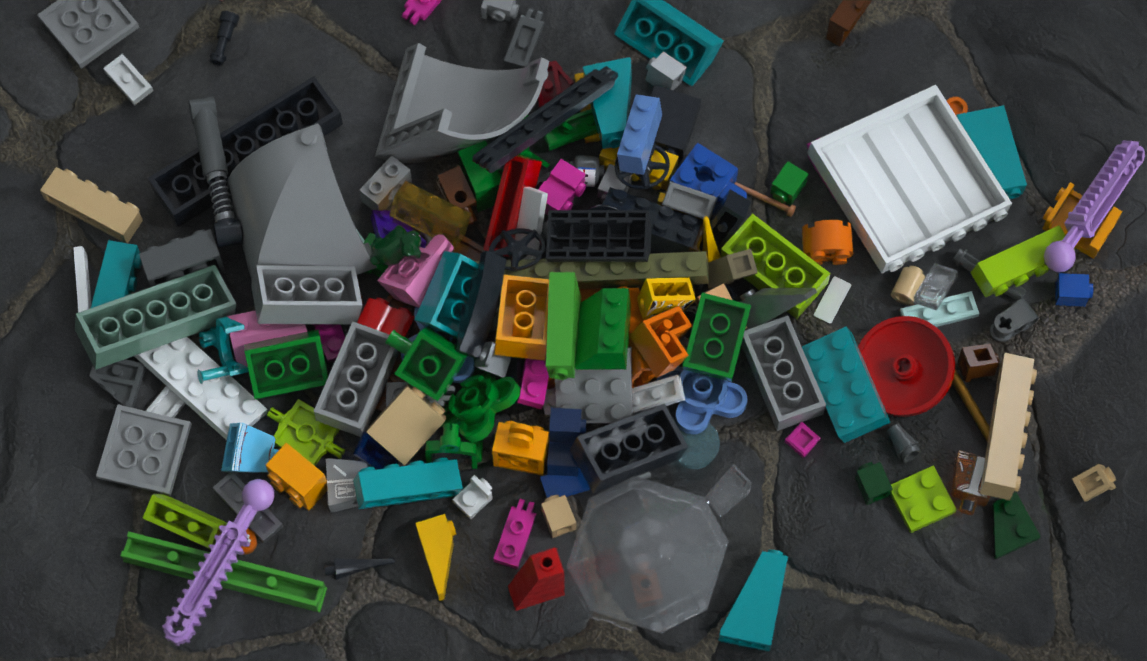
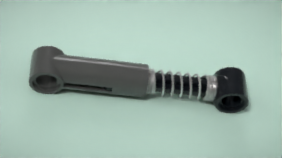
M213 96L189 100V110L192 124H194L203 176L210 185V196L213 197L211 202L214 203L212 207L215 209L214 215H216L213 228L217 248L243 244L240 222L235 219L234 212L231 211L233 206L229 204L231 199H228L230 193H227L229 188L226 186L228 169L217 121L215 99Z

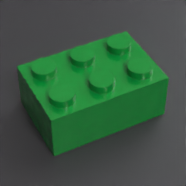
M702 293L686 351L688 357L683 362V369L732 382L751 305Z
M319 329L244 344V352L255 399L326 384L328 372Z

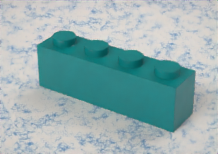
M108 240L91 308L135 292L137 287L136 272L137 269L142 267L140 251L137 245Z
M439 458L434 460L433 463L425 464L423 461H415L410 463L409 466L399 467V464H391L385 466L384 469L375 470L374 467H367L361 469L353 479L359 509L455 497L463 489L457 459L448 460V458Z

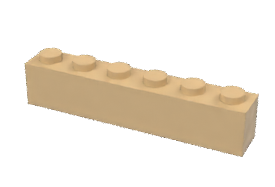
M1004 353L999 365L979 494L1010 500L1013 492L1019 491L1021 477L1017 476L1018 470L1022 469L1024 455L1020 453L1021 448H1025L1028 436L1027 433H1024V426L1028 427L1031 412L1027 411V406H1031L1034 391L1030 390V385H1034L1037 370L1033 369L1034 359Z

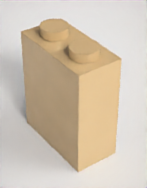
M409 383L366 431L403 465L408 463L446 420V415L443 414L445 412L444 408L435 401L433 403L425 398L426 394L411 386Z

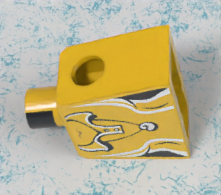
M690 277L647 278L637 297L641 316L644 320L677 306H680L682 311H684L696 300Z

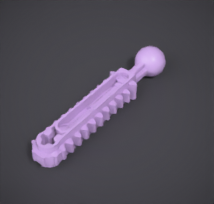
M1123 140L1122 144H1118L1115 147L1113 153L1072 212L1068 213V218L1064 222L1068 233L1062 241L1052 242L1046 247L1044 252V261L1050 270L1064 272L1070 269L1076 259L1074 247L1080 238L1095 236V231L1144 161L1145 151L1142 146H1139L1138 141Z
M255 479L249 481L244 486L242 492L243 507L234 522L229 521L226 526H219L222 534L214 536L216 544H210L211 552L204 553L206 561L198 563L201 568L200 571L193 572L195 579L188 580L189 589L182 590L185 595L184 598L177 599L179 606L172 607L174 614L166 617L167 620L162 628L164 629L167 641H171L176 646H179L186 642L189 643L192 636L196 634L194 626H200L199 618L206 617L204 609L212 607L209 601L210 599L217 598L216 590H222L220 582L228 580L225 574L226 572L233 571L230 566L232 563H238L236 555H243L244 551L241 547H249L250 545L247 540L246 530L257 511L267 509L274 500V489L267 481ZM181 626H183V631L178 630L177 632H175V627L180 628Z

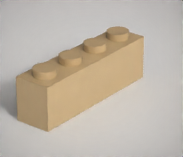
M56 167L40 190L44 200L124 243L130 241L143 221L137 206L130 202L125 204L119 201V198L109 191L104 193L98 190V187L89 180L84 182L78 179L77 175L68 169L63 171Z

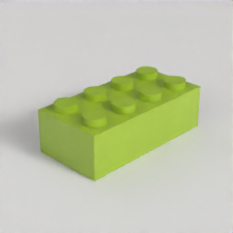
M753 213L721 248V257L751 249L758 274L745 277L744 279L758 290L763 288H815L816 294L787 310L796 319L800 317L829 282L830 273Z

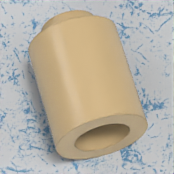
M916 266L904 267L892 290V298L904 305H913L926 279L923 271Z

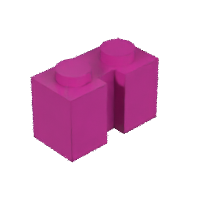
M562 159L551 171L547 181H544L538 189L548 193L545 208L546 215H548L549 210H571L573 199L576 196L580 197L587 186L584 184L586 174Z

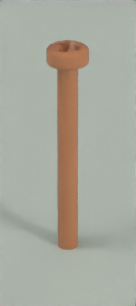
M735 182L747 194L786 211L787 216L791 217L794 214L796 206L791 205L789 207Z

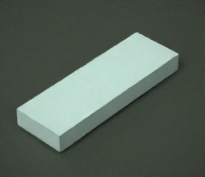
M972 291L901 308L899 311L901 316L921 318L936 327L979 316Z

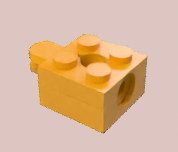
M514 421L499 422L492 449L494 466L543 476L549 451V432L539 426H528Z

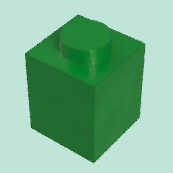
M787 161L773 181L770 193L777 201L792 205L806 185L808 173Z

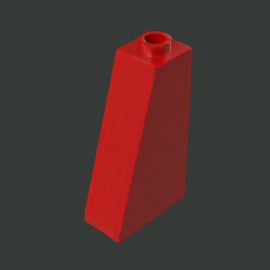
M556 547L530 555L508 585L516 611L565 595L564 570Z

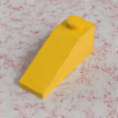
M445 514L416 523L417 532L439 601L445 599L454 546L452 536L457 535L453 521L447 522Z

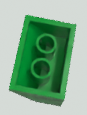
M603 288L581 302L575 361L576 370L627 369L632 306L628 288Z

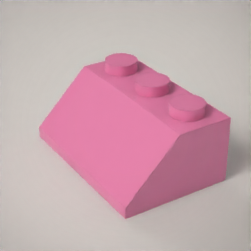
M256 311L227 316L234 321L244 324V330L231 332L230 337L236 362L247 366L244 344L308 332L306 324H258Z

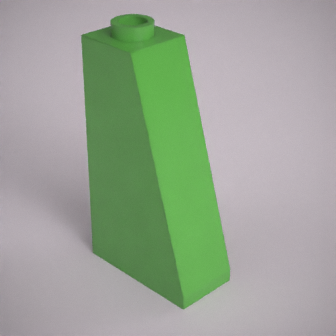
M575 272L549 273L546 368L549 378L557 380L575 378L581 294Z

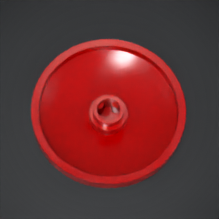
M912 316L893 317L874 326L861 340L858 348L887 414L898 417L919 415L937 405L950 389L955 373L953 350L944 334L930 322Z

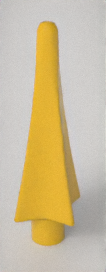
M704 216L702 251L707 252L709 263L721 258L713 237L709 218Z

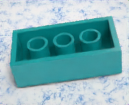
M847 326L802 346L837 435L844 443L891 423L855 338Z

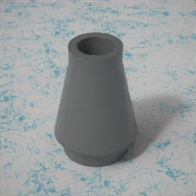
M895 424L888 429L887 433L892 440L899 459H902L904 462H910L921 453L919 449L920 444L900 424Z

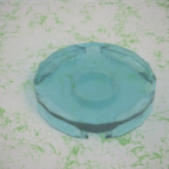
M710 423L699 434H687L679 429L688 448L678 462L690 469H700L708 466L719 452L720 438L717 430Z

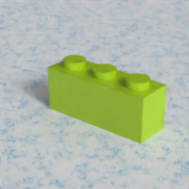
M152 494L143 519L209 548L210 544H216L215 535L220 536L222 534L219 526L227 525V522L165 494Z

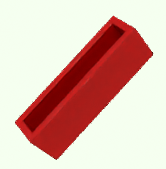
M517 155L505 164L483 250L489 251L492 241L501 234L502 230L517 229L523 188H536L542 161ZM504 239L498 242L494 251L508 246Z

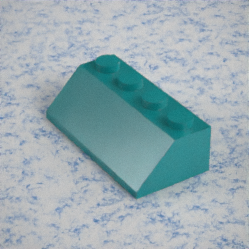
M632 0L614 35L650 59L653 57L657 58L664 51L687 67L683 81L690 86L697 82L713 62L724 40L664 0Z

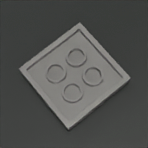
M57 0L37 14L40 21L81 69L139 28L138 23L118 0Z
M628 346L626 370L575 369V378L555 379L556 408L582 409L581 419H586V423H615L633 416L631 346Z
M117 404L96 477L171 496L191 429V422Z

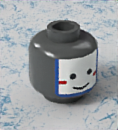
M578 155L574 161H570L572 166L586 174L584 183L587 185L586 187L594 188L598 185L599 180H602L604 165H600L598 157Z

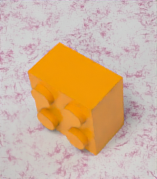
M285 443L266 464L269 473L267 476L271 480L270 484L280 493L283 491L291 496L289 500L300 509L303 506L309 511L328 491L325 474L288 443Z

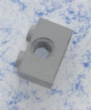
M391 155L359 190L361 201L372 210H386L412 182L410 169Z

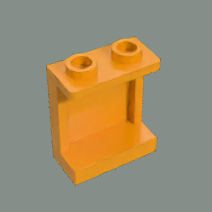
M1070 182L1066 189L1062 187L1054 199L1058 201L1054 208L1049 206L1042 218L1046 221L1043 230L1048 231L1060 225L1065 235L1068 233L1064 222L1068 218V213L1073 211L1083 196L1073 190V183ZM1113 207L1095 231V236L1091 238L1081 237L1074 248L1094 259L1119 220L1122 211Z

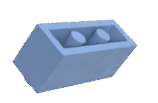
M635 95L617 153L620 171L644 175L662 118L660 98Z

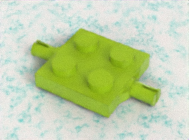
M299 399L285 415L272 407L267 417L279 423L278 430L274 434L277 447L281 448L285 443H288L314 466L317 465L321 457L327 452L339 459L342 458L345 449L333 443L340 429L316 421L313 412L315 408Z

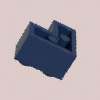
M551 408L548 475L578 477L579 466L570 448L577 436L586 433V419H581L582 409Z

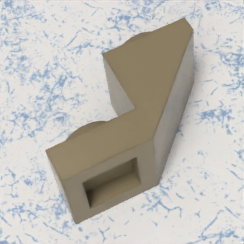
M751 249L726 255L709 262L708 289L716 288L722 284H731L734 280L758 274Z

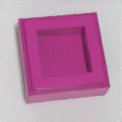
M801 422L785 439V443L804 458L821 438Z

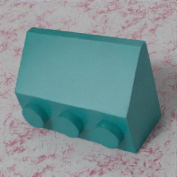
M444 251L414 320L437 332L458 339L462 304L467 303L469 300L471 279L478 276L479 264L462 254Z

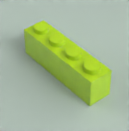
M1060 225L978 262L971 271V275L985 298L993 294L999 296L1009 289L1008 287L1013 284L1018 287L1026 283L1029 277L1033 275L1040 277L1047 273L1049 268L1044 261L1046 247L1052 242L1062 241L1066 235Z

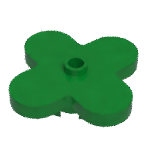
M476 368L473 375L460 384L462 389L458 391L456 396L452 393L449 403H445V412L443 414L446 415V420L443 424L450 423V431L452 430V423L459 425L460 433L468 442L481 441L492 431L495 414L513 405L520 395L521 388L511 377H503L496 380L495 375Z

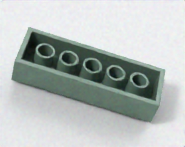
M213 265L76 313L75 331L96 370L215 327L217 319L235 315L236 302L218 269Z

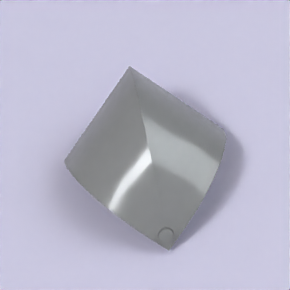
M419 43L406 48L375 157L387 161L392 155L401 163L427 162L442 158L507 132L521 122L535 105L543 83L548 76L549 61L541 57L529 62L527 67L520 69L484 70L463 67L424 55L426 47Z
M319 124L287 134L260 147L243 159L228 178L227 187L229 189L227 192L230 193L229 199H231L230 203L233 206L232 211L234 212L235 219L240 222L243 239L242 247L251 281L253 280L256 265L355 266L357 275L377 268L376 265H372L370 262V256L373 253L371 245L369 243L363 244L348 212L329 160L326 143Z

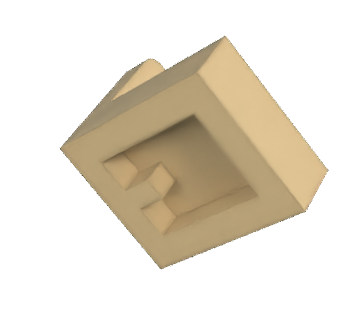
M1100 464L1072 478L1080 495L1086 502L1107 490L1116 488L1113 483L1116 481L1112 470Z

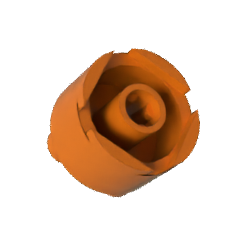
M822 220L814 222L815 227L808 228V224L802 227L803 253L819 265L823 264L822 261H832L834 265H843L847 263V258L853 255L852 228L849 222L846 226H843V221Z

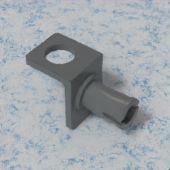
M492 341L485 342L480 357L474 359L473 367L501 378L505 377L511 357L494 355L496 343Z

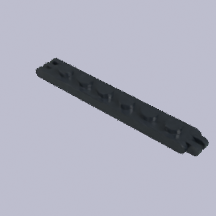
M607 66L601 70L594 69L475 153L472 161L479 164L482 168H486L490 173L495 172L611 89L618 78V73Z

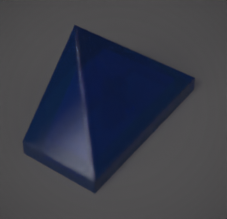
M367 432L362 433L353 455L369 466L374 467L375 470L384 469L387 465L399 463L397 458Z

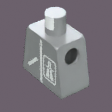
M326 459L328 506L330 512L358 506L353 479L361 469L368 467L367 462Z

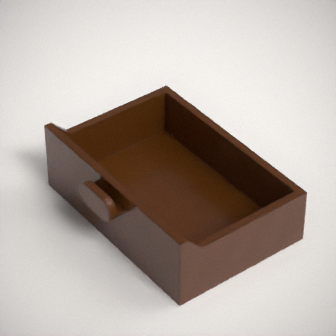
M843 0L829 20L826 39L841 47L872 0Z

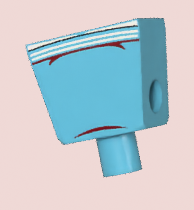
M230 423L221 471L268 472L266 464L279 451L274 449L275 437L244 423Z

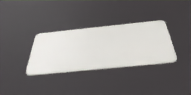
M834 276L814 316L825 322L832 323L851 284Z

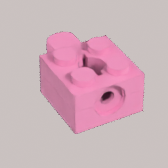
M444 235L434 236L425 248L419 247L421 251L419 259L405 256L398 264L389 266L377 281L394 299L420 308L444 251L452 252L454 250L453 245Z

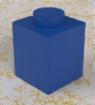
M1059 273L1055 281V305L1085 307L1089 298L1093 297V283H1089V275Z

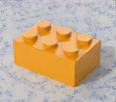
M504 275L494 355L545 360L549 279Z

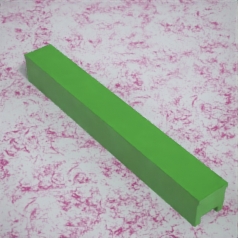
M128 531V539L121 557L123 562L194 580L193 572L200 571L201 569L198 563L205 562L204 553L210 552ZM241 560L230 565L233 571L226 572L225 575L228 580L220 582L222 588L319 613L327 591L323 581Z

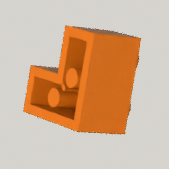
M677 306L642 321L629 337L656 378L675 370L688 357V353L679 340L693 326L680 306Z

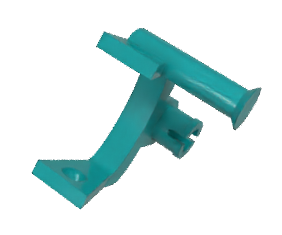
M223 317L216 320V327H212L210 331L199 333V337H203L199 339L201 346L206 348L207 346L214 345L219 351L222 367L205 371L198 369L197 376L201 384L206 380L249 372L247 366L233 360L229 333L244 330V324L228 317Z

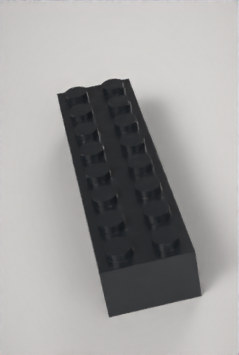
M315 76L220 133L228 169L226 181H228L232 171L243 159L260 147L282 136L315 124L321 126L323 136L343 125L341 112ZM198 147L148 178L152 190L177 226L182 225L214 204L211 202L213 197L210 196V185L203 176Z

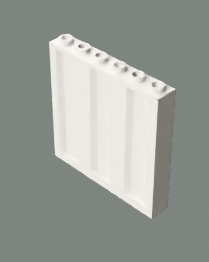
M936 85L811 142L807 152L881 273L888 270L894 272L909 260L912 262L917 261L930 250L933 252L938 251L951 240L956 242L962 239L969 231L974 230L977 232L992 220H995V222L1002 220L1008 215L1007 212L1012 205L1007 194Z

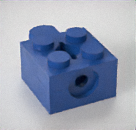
M699 143L695 145L670 179V182L717 197L714 210L730 189L747 199L746 191L734 184L737 180L738 168Z

